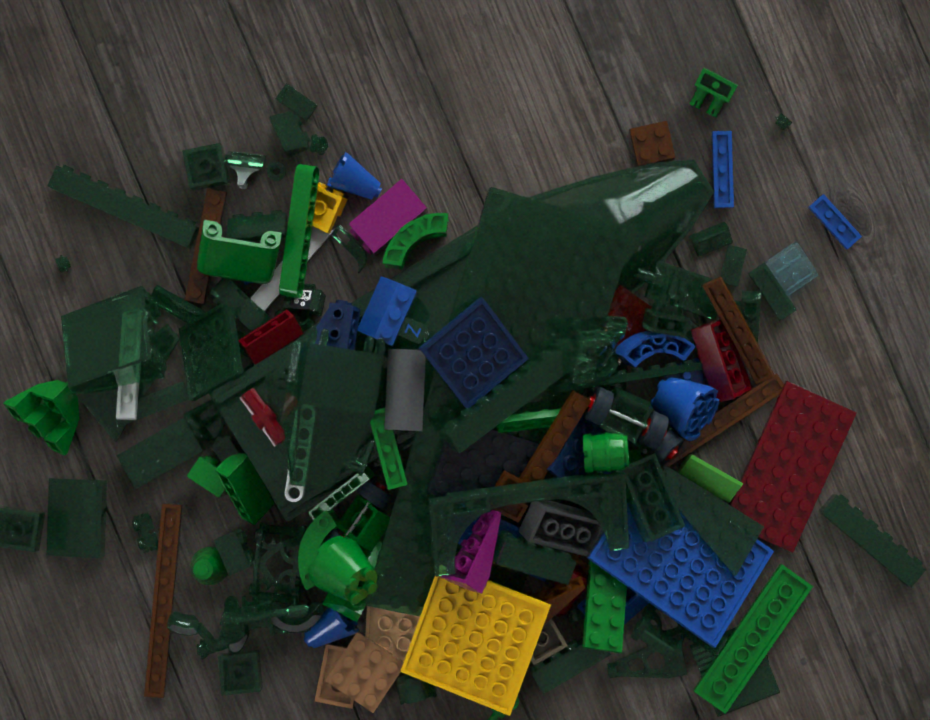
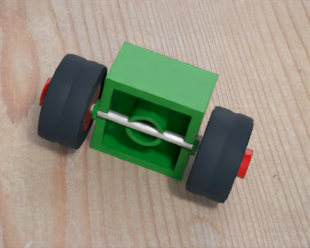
M368 480L358 488L357 492L359 494L337 524V527L344 534L333 529L323 540L324 543L335 536L341 535L342 537L352 538L369 551L373 550L393 520L382 510L388 508L394 497L378 481L374 483Z

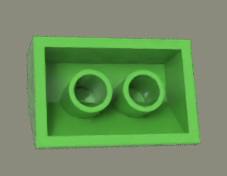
M692 454L686 455L676 473L680 476V481L688 485L692 482L697 485L696 489L704 494L708 491L714 495V500L722 504L724 501L729 503L743 485L742 482Z

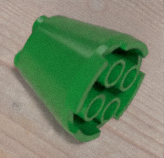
M340 535L327 540L318 548L317 551L319 553L313 564L309 565V578L317 588L353 604H358L369 594H373L377 590V573L359 544L352 538Z

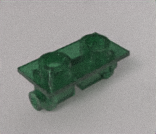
M147 512L141 514V518L139 515L133 516L132 526L134 531L138 532L139 539H137L139 549L143 550V553H148V548L151 551L157 550L158 539L156 532L148 534V530L154 529L151 515L149 516Z

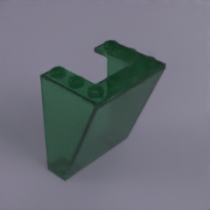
M143 286L133 288L61 316L67 382L69 390L74 395L165 378L167 363L165 359H162L161 353H158L156 346H154L153 340H156V334L151 326V322H154L155 325L159 324L158 317H161L159 306H156L155 300L151 299L150 292H147Z

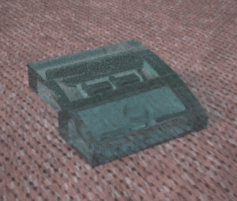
M796 241L764 262L771 276L777 281L782 292L787 297L819 276L809 258Z

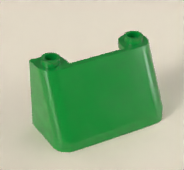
M204 220L197 269L200 273L210 276L259 284L270 283L274 276L282 233L267 231L262 235L260 243L221 237V225L215 221Z

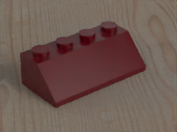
M721 319L703 324L691 330L692 339L696 344L698 357L704 369V376L709 386L718 390L716 398L720 399L719 402L734 399L752 389L743 359Z

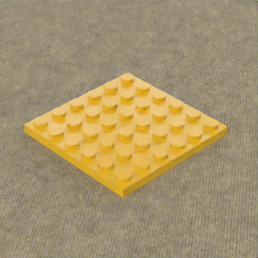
M440 562L400 672L510 716L551 604L489 580L482 594L469 591L441 578L447 564Z

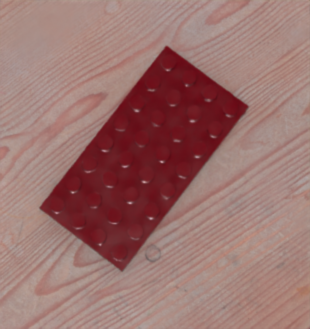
M785 381L740 482L743 485L732 498L725 516L748 533L793 553L857 412Z

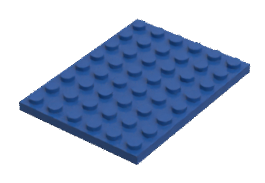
M649 462L587 559L709 646L716 648L774 551Z

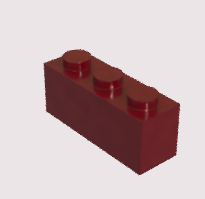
M286 309L238 341L248 358L256 365L265 361L273 353L279 352L290 342L296 341L304 333L294 315Z

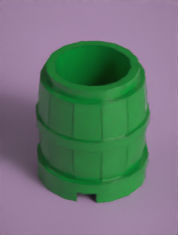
M605 432V434L592 435L587 433L583 435L585 473H594V471L612 472L629 467L627 435Z

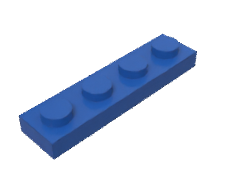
M712 131L714 208H733L732 131Z

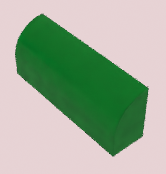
M234 454L226 458L215 469L216 474L243 520L255 525L275 504L248 454Z

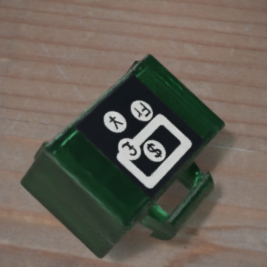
M304 283L301 298L284 296L282 308L284 311L287 309L292 314L322 316L326 295L322 290L316 289L315 284Z

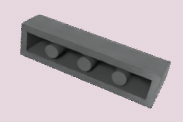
M388 349L384 430L422 431L426 357L420 350Z

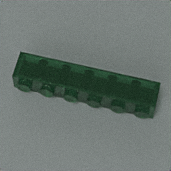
M832 494L818 512L902 583L912 588L926 571L922 567L923 562L915 556L911 558L904 546L901 544L897 546L892 541L894 538L885 531L883 533L877 529L879 525L871 519L866 520L863 517L864 513L856 506L852 508L845 496L842 494L839 496Z

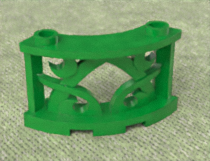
M449 213L427 214L405 224L389 242L382 264H385L386 268L403 270L409 254L416 246L432 238L447 236Z
M333 508L330 511L325 510L313 520L300 544L298 567L306 590L315 587L309 578V565L313 564L319 553L317 550L324 543L323 540L333 529H338L337 524L340 519Z

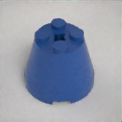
M670 377L667 380L662 379L658 383V391L650 403V407L656 412L668 417V424L682 438L693 441L700 436L701 433L699 431L704 428L706 423L708 425L711 423L720 399L716 398L718 390L711 386Z

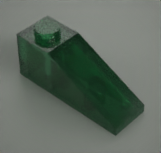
M743 290L741 314L758 343L762 292Z

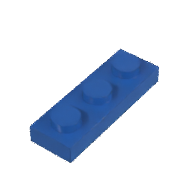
M824 194L808 207L846 250L862 237Z

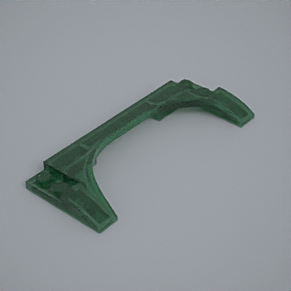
M602 472L446 493L447 496L428 499L431 527L430 540L436 577L456 574V548L467 527L484 513L506 505L550 499L574 502L587 509L598 520L610 551L629 548L626 478L624 472L603 474Z

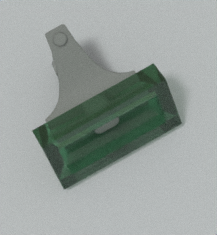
M228 151L225 154V162L237 173V185L239 188L247 189L248 176L255 171H259L265 165L266 155Z

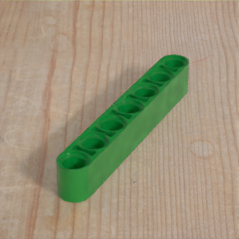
M298 164L295 170L279 284V294L281 296L301 298L303 294L320 174L318 166Z

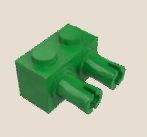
M704 67L695 83L697 90L689 104L694 106L696 101H698L695 107L700 109L707 94H712L714 99L706 113L710 115L714 109L715 111L712 116L717 118L723 104L730 102L738 84Z

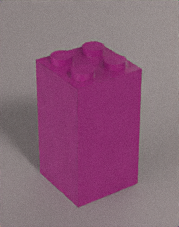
M401 179L349 223L351 227L349 231L357 241L361 239L364 242L362 246L369 255L373 253L375 256H378L387 248L389 242L399 229L411 220L426 215L428 210L404 180Z

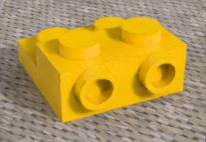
M318 182L312 226L330 234L337 216H341L348 199L343 197V192L336 189L331 192L327 190V185Z

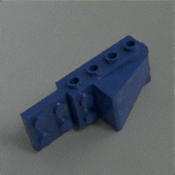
M336 300V303H329L328 310L297 356V360L320 364V367H317L316 379H318V383L326 385L321 392L323 406L318 412L320 425L336 426L341 387L349 388L361 309L352 306V303L348 301Z

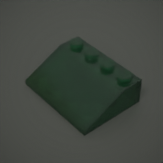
M49 478L46 555L79 558H101L105 556L107 480Z

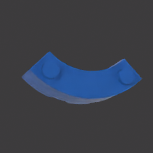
M652 330L640 332L627 338L612 353L624 364L636 368L639 363L654 355V353H668L673 358L685 361L696 346L680 336L664 331Z

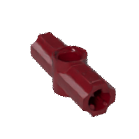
M252 388L240 397L242 403L251 413V418L257 427L263 430L274 447L289 437L277 421L278 418L268 404H265L255 388Z

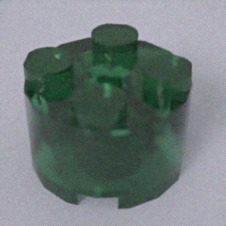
M402 675L397 677V681H395L400 705L423 701L429 697H438L436 686L410 675Z

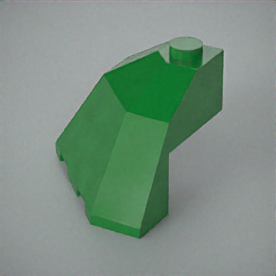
M54 380L40 383L3 403L14 419L29 425L27 430L38 439L42 436L53 452L64 456L68 453L79 421L78 397L74 392L75 388L69 382L65 383Z

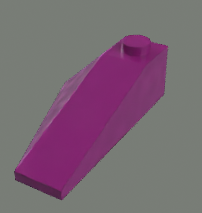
M490 509L484 511L473 526L471 536L468 540L464 539L461 545L463 547L457 555L453 554L449 559L441 578L469 591L482 594L491 573L501 512Z

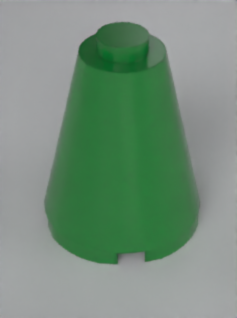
M205 547L198 550L192 557L190 564L191 573L199 583L215 585L227 576L229 561L222 550L216 547Z

